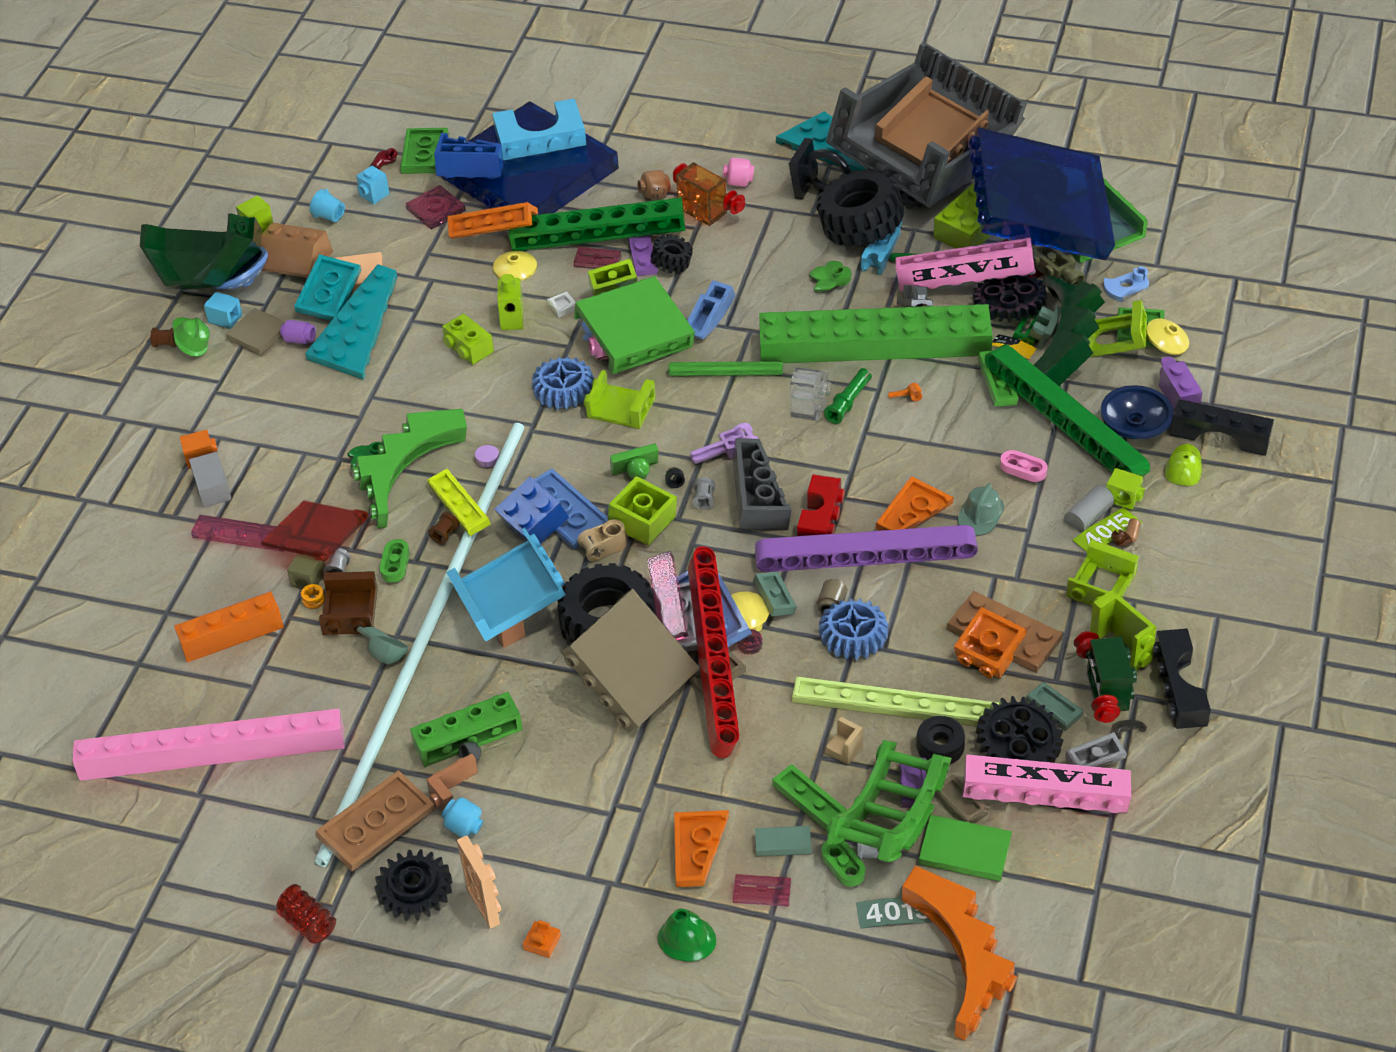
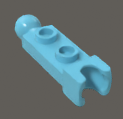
M903 221L885 239H879L874 244L865 248L861 257L862 271H866L870 266H876L878 268L877 274H883L889 256L901 235Z

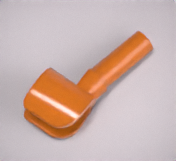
M917 383L909 384L907 389L888 392L889 398L910 396L912 401H919L923 397L921 394L922 390Z

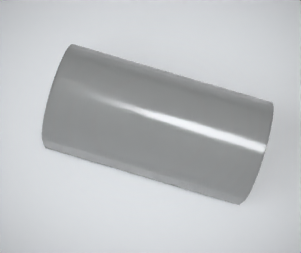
M1096 485L1065 514L1064 521L1082 532L1085 531L1113 506L1114 498L1112 493L1106 487Z
M1115 732L1071 748L1065 754L1067 764L1091 767H1105L1125 759L1127 756Z

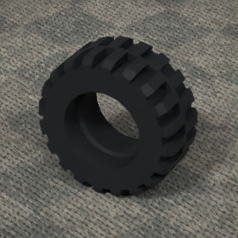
M863 169V171L855 170L851 171L852 173L840 175V178L830 181V184L826 185L822 193L819 194L816 208L824 233L829 240L837 245L842 246L844 244L846 247H863L864 244L871 245L879 239H885L888 234H892L896 227L900 225L904 216V206L898 185L889 174L876 169L873 171L869 169Z
M602 563L595 564L593 568L589 569V567L581 569V573L572 575L569 578V582L566 581L562 586L566 596L557 600L561 634L567 644L570 645L600 618L588 614L590 611L600 606L614 605L622 595L632 589L655 614L654 592L648 580L643 578L642 574L636 570L632 572L630 567L625 565L618 567L616 563H609L606 566H602Z

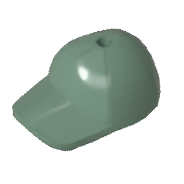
M359 626L357 628L359 633L369 639L368 651L371 656L384 664H392L399 661L408 650L406 644L388 636L375 627L363 628Z

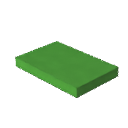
M407 128L400 167L401 174L436 173L434 153L441 133L449 135L448 128Z
M930 815L919 856V864L1001 881L1012 831Z

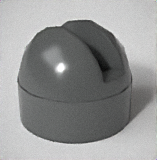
M465 742L460 744V758L473 754L476 761L479 760L481 748L477 743Z

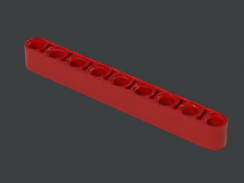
M700 546L695 549L688 564V576L711 752L715 756L727 758L732 754L740 734L716 555L709 547Z

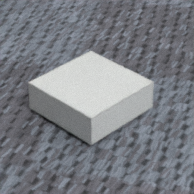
M567 291L547 299L548 306L558 318L575 310V300Z

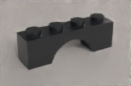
M1178 399L1173 414L1170 436L1194 441L1205 432H1221L1234 438L1242 451L1266 456L1271 440L1274 419Z
M1188 628L1156 631L1152 654L1153 658L1157 657L1158 660L1156 665L1157 675L1163 679V697L1168 698V716L1170 719H1174L1176 729L1208 726L1211 712L1205 689L1187 683L1179 674L1180 670L1191 664L1193 645Z

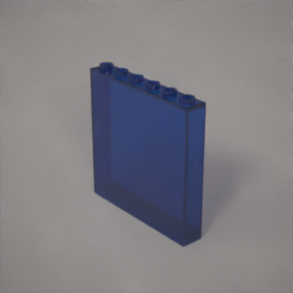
M531 101L513 111L517 124L528 131L547 130L557 123L555 115ZM494 124L468 142L476 143V140L498 143ZM585 133V146L503 160V170L500 178L475 177L469 179L465 177H440L456 186L459 190L469 194L472 198L482 202L488 208L528 202L538 208L537 215L555 213L618 170V152Z
M978 127L975 134L971 135L968 148L971 149L970 162L973 165L972 177L975 181L974 192H976V207L979 213L977 220L980 223L981 233L1011 240L1031 238V244L1106 261L1115 246L1100 156Z

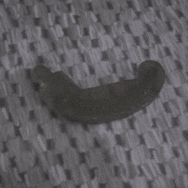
M1123 720L1112 725L1111 733L1115 732L1117 738L1121 739V732L1137 728L1144 732L1147 726L1141 721Z

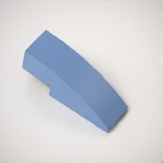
M712 280L705 295H700L687 320L695 331L694 337L703 340L717 326L736 296L733 286Z

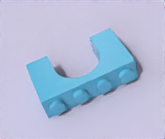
M575 98L554 102L557 123L543 131H528L521 128L517 124L513 109L492 113L498 144H502L503 160L585 146V128Z

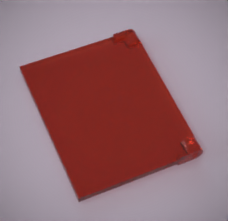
M303 500L261 541V546L312 556L316 560L327 561L368 519L369 515L363 510L355 509L353 511Z

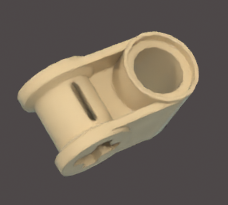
M609 520L604 524L587 529L579 534L577 542L586 550L587 559L593 562L599 561L603 557L625 549L627 539L625 527L621 521Z

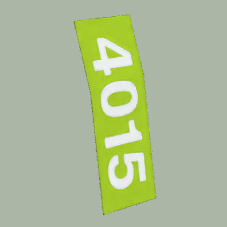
M1123 507L1087 528L1075 537L1073 541L1087 552L1088 545L1092 539L1108 544L1112 541L1111 534L1113 531L1116 530L1118 532L1119 529L1123 530V532L1126 531L1129 520L1138 518Z

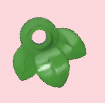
M829 261L826 263V266L816 267L809 273L811 278L818 280L814 287L815 292L831 290L835 286H845L851 281L852 275L850 268L843 266L839 261Z

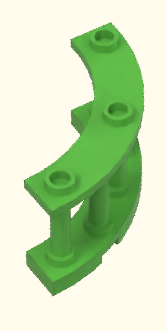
M883 740L876 752L877 761L860 796L855 798L853 805L846 812L833 816V820L829 822L826 830L827 844H839L847 839L877 848L879 852L878 859L891 862L899 859L902 856L900 851L902 849L909 850L926 826L935 808L931 801L935 791L941 792L952 758L933 754L932 759H921L895 751L896 742ZM891 761L926 771L927 775L922 787L916 789L885 780ZM880 790L915 800L910 811L906 812L874 803ZM870 813L901 823L894 829L889 830L863 822V820Z

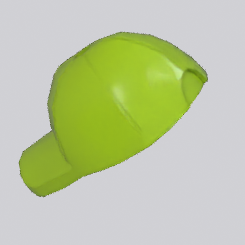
M1183 444L1173 451L1167 461L1165 477L1173 484L1195 485L1199 482L1202 475L1201 454L1195 446Z

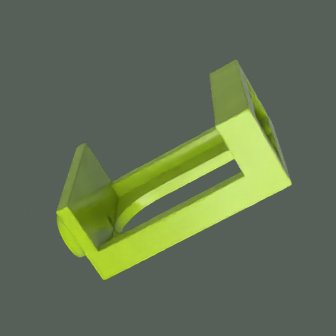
M1142 300L1133 301L1132 313L1095 319L1100 328L1088 338L1090 341L1089 346L1093 351L1091 357L1146 348L1147 314ZM1131 327L1133 340L1110 344H1098L1096 342V338L1103 332Z
M1092 539L1088 545L1087 557L1074 579L1071 577L1068 579L1066 597L1093 606L1094 601L1108 593L1109 591L1088 584L1095 570L1099 567L1120 575L1112 590L1123 598L1137 573L1139 556Z

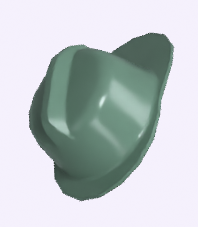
M987 483L985 487L974 488L969 493L958 516V524L973 527L976 536L991 532L997 525L1004 510L1003 501L1000 499L999 494L992 489L990 483Z

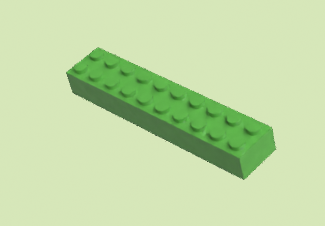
M988 304L759 313L761 361L808 363L978 356L979 352L992 351L993 335Z

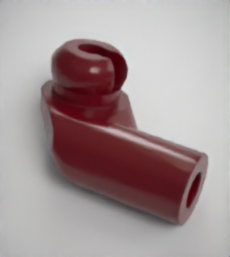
M394 148L380 151L370 166L380 170L383 165L393 163L397 159V151Z

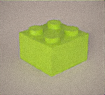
M636 476L609 503L608 521L613 519L621 521L628 536L649 546L676 517L677 496Z

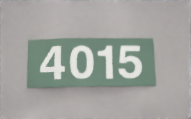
M882 898L856 902L860 929L890 924L932 923L920 911L903 902L902 898Z

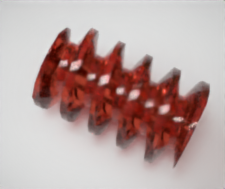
M292 884L280 895L276 904L277 914L284 918L287 923L291 924L295 930H298L309 942L314 944L324 941L335 928L337 919L331 917L330 911L323 909L324 907L321 903H316L315 898L309 896L307 891L301 890L300 885Z

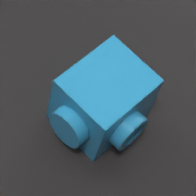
M370 166L356 175L359 195L372 204L377 203L390 194L386 174L374 166Z
M215 292L204 305L208 322L231 329L242 316L239 298Z

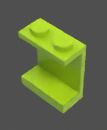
M602 370L598 378L594 379L590 394H586L584 399L587 418L640 429L656 398L655 381L645 379L640 391L607 384V373L605 370Z
M1111 590L1093 602L1090 632L1098 634L1100 639L1110 632L1117 637L1122 636L1123 642L1132 649L1130 666L1135 667L1136 670L1146 667L1153 658L1157 626L1116 592Z

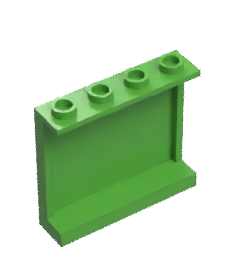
M655 276L575 302L574 319H583L609 357L608 369L612 375L693 346L695 331Z

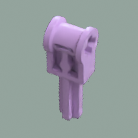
M740 423L733 429L720 433L719 442L691 451L690 458L694 464L724 453L731 459L733 458L735 438L758 439V437L753 435V429L750 424Z

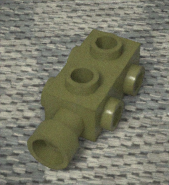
M1045 239L1041 242L1034 241L1031 244L1034 267L1044 274L1045 277L1050 275L1057 279L1062 278L1066 283L1070 285L1075 284L1076 286L1081 281H1085V275L1078 269H1075L1074 257L1071 254L1065 255L1061 252L1057 243H1050Z

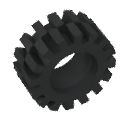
M667 234V237L661 235L660 238L657 237L656 241H654L651 262L653 264L656 263L655 267L657 268L662 267L661 270L664 272L666 269L669 270L668 273L673 271L680 273V270L684 272L689 267L693 248L689 242H685L683 237L678 239V235L674 237L671 234Z

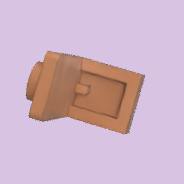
M473 754L458 759L454 764L435 772L431 777L427 778L429 798L435 804L436 809L440 808L444 811L447 804L453 799V795L448 789L478 772L476 758Z

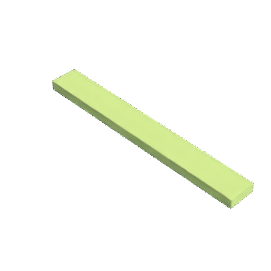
M797 676L792 694L793 703L924 720L933 716H947L955 719L962 725L970 726L978 725L979 717L983 715L984 709H990L992 703L991 701Z

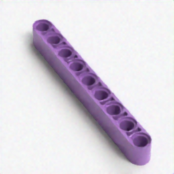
M969 525L768 538L757 541L754 547L756 566L762 572L966 559L975 556L978 552L975 530Z

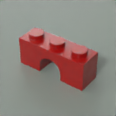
M812 474L807 491V508L815 510L802 509L797 525V536L835 533V524L833 522L839 519L840 506L838 504L843 503L845 489L841 488V478Z

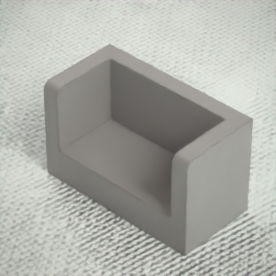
M213 452L189 459L203 507L230 501L231 495L218 453Z

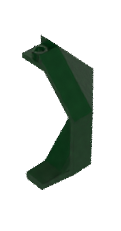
M232 213L228 214L226 232L170 229L142 224L140 248L165 287L181 290L221 287L260 251L262 227L255 217L249 218Z

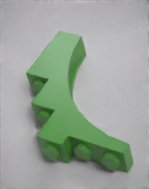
M463 409L407 413L406 423H402V433L382 435L381 445L377 446L378 455L357 457V466L353 467L354 481H358L360 490H366L367 499H372L370 515L371 519L376 520L377 528L387 527L388 496L394 482L408 465L433 449L448 444L465 442L467 425Z

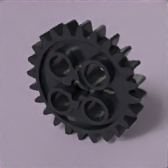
M1029 274L1025 276L1011 275L1003 279H985L984 283H978V288H974L973 293L974 305L988 304L990 320L999 318V322L1003 321V319L1011 322L1012 318L1020 321L1022 316L1028 319L1029 314L1036 315L1037 310H1041L1042 306L1046 305L1047 300L1046 285H1042V280H1037L1036 276L1029 278Z
M1011 696L1009 703L1004 698H1001L999 705L992 702L990 709H984L983 715L979 717L975 733L978 734L976 743L981 744L979 752H987V757L1055 763L1056 758L1060 755L1061 746L1064 741L1061 738L1063 730L1057 729L1059 720L1051 721L1053 712L1044 713L1045 705L1037 708L1035 707L1036 700L1034 699L1030 704H1027L1025 697H1022L1021 701L1017 702L1015 697Z

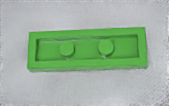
M991 351L979 352L978 362L994 406L1017 405V392L992 373L985 364V355Z
M792 764L772 779V786L825 830H827L829 822L833 820V816L841 815L847 811L845 807Z

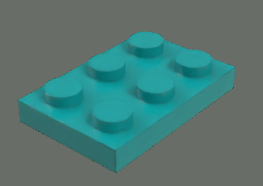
M319 254L294 305L295 312L332 321L347 302L361 273V265Z

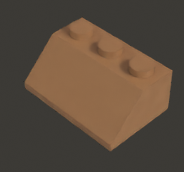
M272 223L261 237V247H264L268 252L267 262L262 271L308 278L319 254L329 257L333 253L329 238L324 230Z

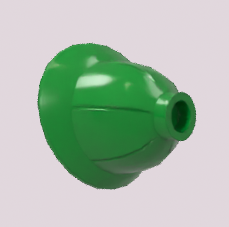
M683 908L677 909L668 917L657 936L658 945L661 950L669 957L680 961L692 962L706 958L713 952L716 946V934L713 928L697 914Z

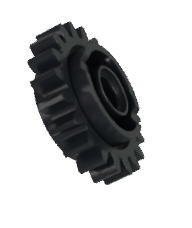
M422 849L418 851L416 856H413L411 850H408L407 857L397 853V861L394 862L391 859H387L389 868L380 867L381 875L375 877L377 885L374 888L379 905L384 906L386 913L392 910L394 918L403 913L405 921L410 918L411 914H414L416 920H419L420 913L422 912L430 917V909L434 908L440 911L439 902L447 903V894L452 893L451 884L453 881L448 864H443L442 857L434 859L433 852L424 857Z

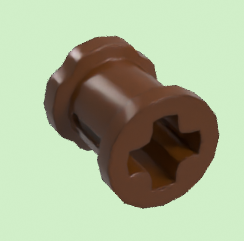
M173 327L170 330L152 328L150 338L153 348H157L159 345L177 347L174 341Z
M443 512L437 524L428 529V535L434 542L441 545L445 544L451 532L457 530L460 525L459 521L452 514Z

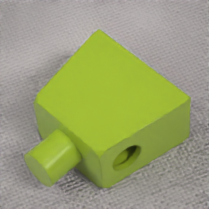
M505 274L498 280L497 292L501 331L524 329V300L521 279L514 278L512 274ZM507 304H514L515 309L508 311Z

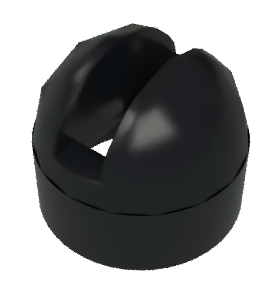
M672 467L666 471L665 480L667 486L679 488L684 484L685 477L681 469Z

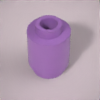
M286 320L285 324L283 323L281 326L280 335L285 342L307 345L314 342L316 328L309 322Z

